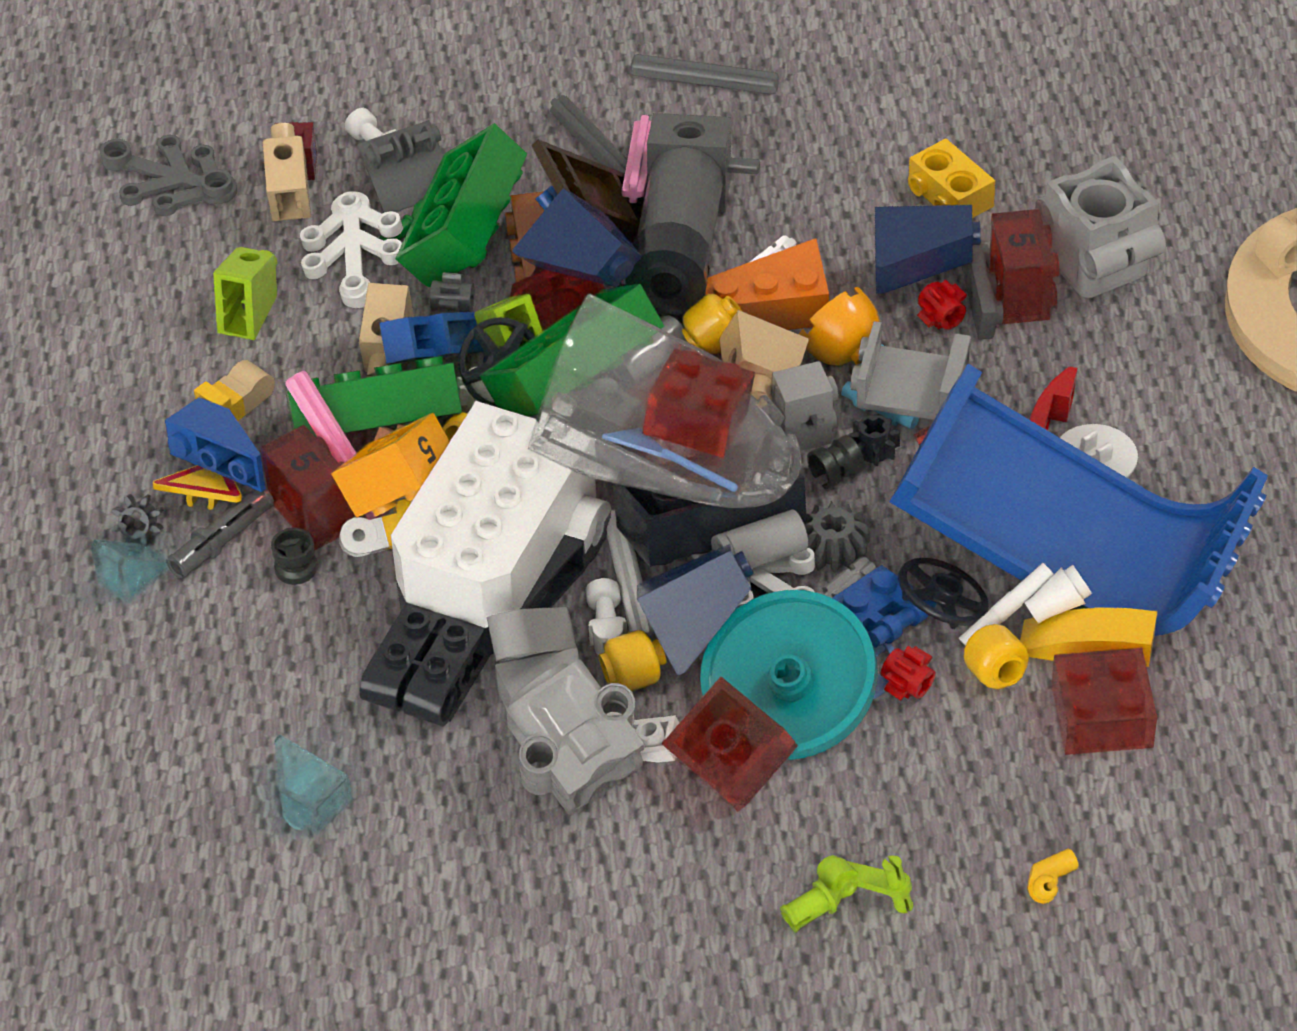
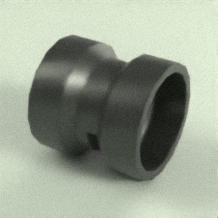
M843 435L833 440L828 448L818 447L807 454L808 467L813 477L817 478L827 474L828 482L821 485L825 490L838 485L841 477L852 478L863 473L865 470L861 450L848 435Z
M296 527L279 531L271 541L276 576L282 582L291 585L309 581L317 571L314 542L311 534L304 529Z

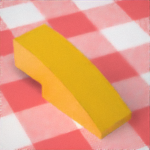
M1131 608L1072 609L1045 619L1039 624L1032 617L1024 620L1020 641L1025 645L1029 657L1090 667L1100 665L1099 663L1087 664L1088 660L1104 659V667L1106 661L1149 667L1157 611Z

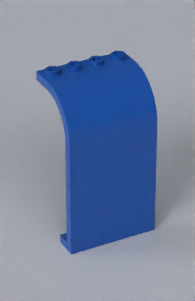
M970 364L966 365L943 402L892 495L890 503L1021 581L1042 563L1053 574L1061 567L1063 570H1066L1074 565L1092 594L1084 599L1086 604L1073 609L1131 608L1157 611L1154 636L1165 635L1182 629L1197 616L1205 605L1212 608L1216 604L1225 588V585L1220 583V579L1222 576H1228L1239 557L1233 551L1236 546L1240 547L1244 543L1253 527L1251 523L1247 522L1249 516L1254 517L1266 499L1267 495L1262 493L1261 490L1267 480V474L1253 467L1231 494L1212 503L1186 504L1171 501L1148 491L975 388L982 372Z

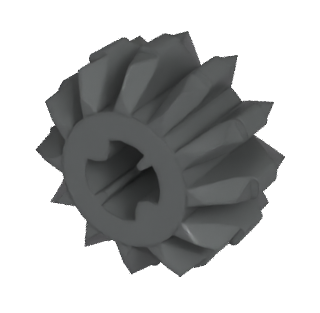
M831 501L828 508L824 509L814 505L811 514H807V521L803 522L808 537V548L814 552L817 571L825 567L826 564H831V569L836 573L841 563L851 569L849 567L850 564L859 557L865 556L867 544L870 542V530L868 525L865 524L862 512H852L849 504L842 508L835 507Z

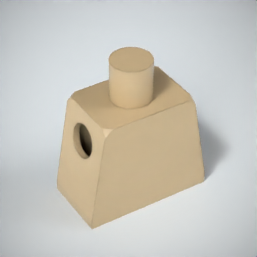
M290 123L275 124L271 127V138L263 140L266 190L272 221L311 218L307 168L302 137L295 136L294 126Z
M368 283L359 337L364 370L367 372L366 377L375 376L374 367L397 364H386L379 323L385 320L391 321L405 317H414L409 286ZM399 362L401 363L402 371L406 370L408 362Z
M738 310L720 337L724 383L732 389L745 393L746 403L751 408L764 409L772 404V372L800 366L808 344V338Z

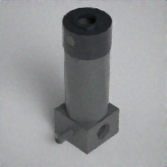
M653 113L647 140V189L637 237L633 244L642 257L634 265L631 274L626 278L627 286L641 284L658 315L675 316L685 314L686 311L704 297L712 260L711 248L717 214L726 212L731 173L758 174L760 171L759 159L731 157V117Z

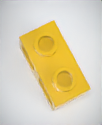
M947 138L909 157L908 185L916 196L925 197L933 206L972 205V218L994 207L996 180Z

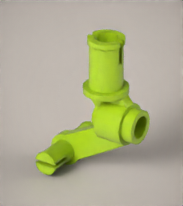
M831 855L819 863L817 867L819 878L812 883L813 888L786 905L780 906L781 915L796 933L800 928L826 912L834 914L837 911L840 900L851 896L857 890V887L890 896L895 909L899 913H908L906 907L910 911L913 909V902L910 896V891L912 890L911 878L904 872L901 858L895 855L888 856L889 862L886 859L883 860V869L846 861L841 857L838 858L835 855Z

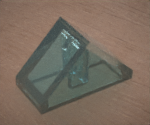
M94 540L91 545L98 584L128 604L169 570L166 557L148 545L144 546L142 543Z

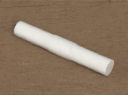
M1042 563L1013 590L1009 591L994 604L985 615L959 637V640L966 645L968 639L978 629L991 624L1000 625L1007 620L1054 575L1052 571Z

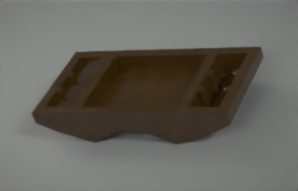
M539 139L532 144L533 150L557 195L565 188L603 212L630 243H634L638 233L644 198H638L637 203H630L628 197L622 196L625 173Z

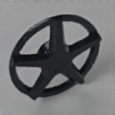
M492 318L476 325L466 336L460 350L459 370L465 388L476 401L497 407L495 402L489 401L478 394L471 384L482 381L480 378L481 374L517 350L524 337L527 341L535 337L526 324L509 318ZM494 325H504L513 328L514 331L504 346H498L483 329ZM475 338L485 352L483 364L466 372V353L471 341Z
M914 558L904 563L899 570L898 582L902 590V599L910 601L927 615L948 623L951 629H955L958 626L973 625L988 612V598L982 587L969 574L950 563L934 558ZM919 564L934 565L951 572L949 574L935 573L930 577L919 567ZM909 571L925 588L912 590L907 580V572ZM961 578L976 590L981 602L962 596L963 586L960 583ZM924 601L937 603L943 612L934 609ZM955 606L977 613L972 616L960 617L957 616Z

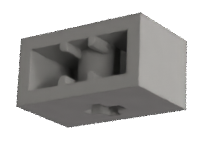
M820 361L772 372V428L778 441L789 451V454L832 443V428L837 427V417L833 401L838 400V390L833 376H826Z

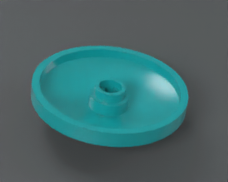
M805 590L777 591L759 596L737 608L714 635L706 647L702 660L701 690L706 707L716 726L729 740L739 747L754 754L773 759L793 760L806 758L837 745L853 732L863 720L876 692L878 681L877 658L865 627L846 606L831 597Z

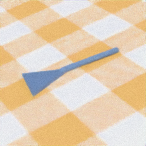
M642 428L602 435V439L671 460L732 492L738 489L736 483L666 448H662Z

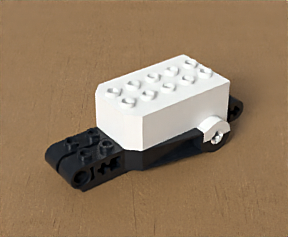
M478 401L474 403L391 534L401 612L363 673L359 689L362 700L398 712L403 710L404 714L440 726L446 725L448 721L451 722L490 655L494 654L487 617L518 609L552 608L585 571L588 564L594 560L607 537L606 529L611 518V506L607 501L596 498L595 475L599 469L603 454L602 442L594 440L590 435Z

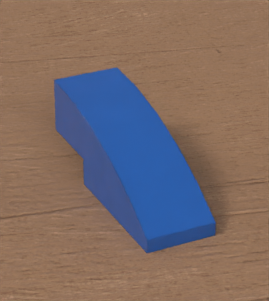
M474 312L405 317L379 323L386 364L409 362L442 356L443 358L460 355V350L466 336L477 325ZM473 338L466 354L484 352L478 341Z

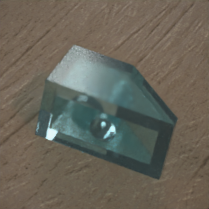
M279 735L274 740L283 817L296 830L306 828L318 836L352 801L349 775L284 736Z

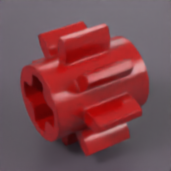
M943 280L942 283L938 281L932 282L924 287L919 294L917 304L922 310L917 316L928 328L934 325L937 329H953L962 322L966 315L967 307L962 301L967 297V294L956 283L951 285L947 280Z
M907 646L905 651L900 648L894 649L884 661L880 672L881 676L889 681L884 691L900 701L904 697L907 699L911 696L917 699L923 697L930 689L936 676V672L927 666L933 657L917 646L914 648Z

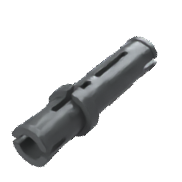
M252 489L240 502L227 509L206 528L200 527L191 533V540L166 558L170 571L176 577L184 579L206 559L216 558L220 554L222 546L243 531L265 511L274 506V499L267 489L262 492ZM243 512H245V514H243L240 518H238V519H237L235 522H233L230 526H227V525H228L229 523H231L235 518H237L240 514H242ZM214 537L204 547H202L199 551L196 552V550H198L204 543H206L209 539Z

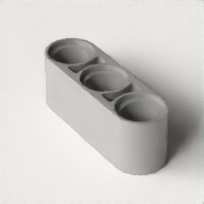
M568 607L518 609L487 617L496 661L519 660L577 648Z

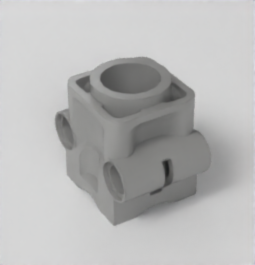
M1116 155L1097 162L1081 173L1064 175L1047 182L1046 196L1038 198L1035 202L1037 218L1041 226L1048 232L1046 256L1082 297L1092 298L1144 277L1148 271L1149 259L1165 252V237L1160 226L1157 224L1159 202L1134 181L1127 167Z
M581 659L570 665L564 663L545 671L525 685L509 702V707L506 710L507 727L521 745L519 749L520 780L523 787L535 795H545L552 792L569 815L588 804L595 791L605 783L624 779L643 766L640 752L644 750V743L634 730L635 698L632 691L619 683H610L601 688ZM618 712L622 715L619 717H611L608 716L607 713ZM535 762H545L548 764V766L543 768H536L531 765Z

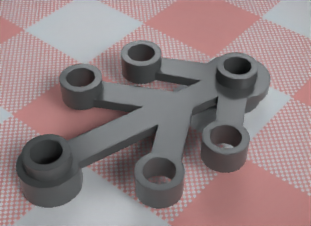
M164 135L157 142L159 153L167 158L170 166L132 155L130 144L123 139L108 140L100 147L102 164L106 169L111 171L127 169L156 178L138 184L127 183L123 185L119 190V194L124 205L134 206L141 203L146 196L179 187L190 188L175 194L162 193L153 199L155 213L160 216H169L176 212L177 207L199 201H205L210 204H223L233 199L237 193L235 179L226 170L217 168L214 162V150L209 145H198L191 150L192 163L197 167H201L203 176L190 173L181 153L180 139L176 135ZM168 144H173V145H174V146H172V147H164V146H166V145H168ZM202 154H207V155H208V156H206V157H198L199 155H202ZM129 193H137L133 196H127ZM163 203H170L168 206H160Z

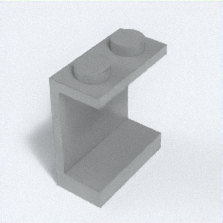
M874 321L870 336L862 337L859 361H862L861 366H854L851 376L850 388L857 391V408L934 420L952 386L966 365L970 364L971 336L955 334L949 356L881 346L882 322Z

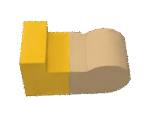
M242 360L231 369L227 376L222 377L213 385L205 381L194 389L195 399L200 397L230 409L236 420L239 421L273 393L275 380L252 362Z

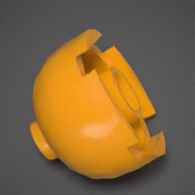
M854 287V296L850 297L845 291L817 311L810 318L814 327L808 334L803 328L800 331L799 335L808 338L806 350L817 360L833 366H841L852 360L856 365L862 363V361H859L862 337H869L873 322H880L876 307L859 287Z

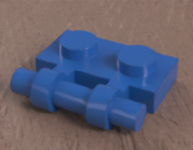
M880 565L832 598L846 606L857 616L868 631L874 648L879 647L883 643L890 644L902 636L903 629L909 625L916 626L928 617L926 613L918 609L910 601L902 599V590L899 586L898 576L883 565ZM924 601L929 606L936 607L935 602Z

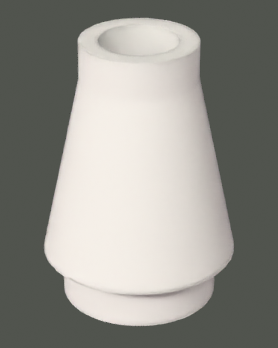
M1074 565L1066 570H1063L1061 567L1024 603L1039 624L1045 619L1086 604L1084 599L1090 596L1092 592Z

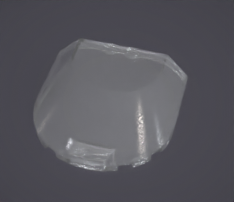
M588 294L581 304L554 361L528 445V450L587 477L726 508L757 507L780 499L791 489L799 476L802 461L796 436L793 434H787L786 436L780 427L785 419L784 415L767 395H762L757 400L742 387L746 380L744 375L710 353L591 294ZM739 409H740V411L742 410L741 419H740V416H739V418H738V414H740V413H739ZM642 428L662 448H666L736 483L738 489L732 492L671 460L602 438V435Z

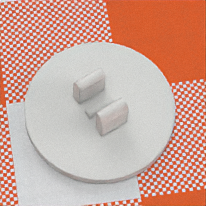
M1086 424L1072 428L1060 437L1126 478L1136 468L1138 460L1136 446L1125 433L1116 428L1101 424Z

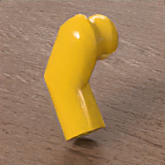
M1067 848L1032 865L1027 891L1034 901L1042 904L1052 901L1058 893V878L1078 869V860L1071 849Z

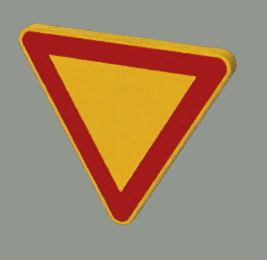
M198 465L153 481L154 490L186 495V502L189 507L194 505L198 497L208 498L207 508L209 510H212L219 500L240 502L242 500V494L234 480Z

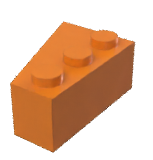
M816 238L710 276L707 279L705 295L715 294L722 299L729 296L739 305L742 312L786 330L814 327L810 318L829 302L828 286Z

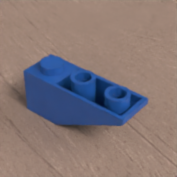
M198 397L165 420L170 455L260 492L266 489L261 454L230 409Z

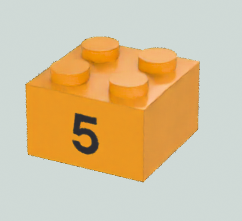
M431 413L368 443L334 470L331 475L356 518L370 511L375 516H379L397 505L396 500L404 496L407 501L415 498L450 441L435 414Z

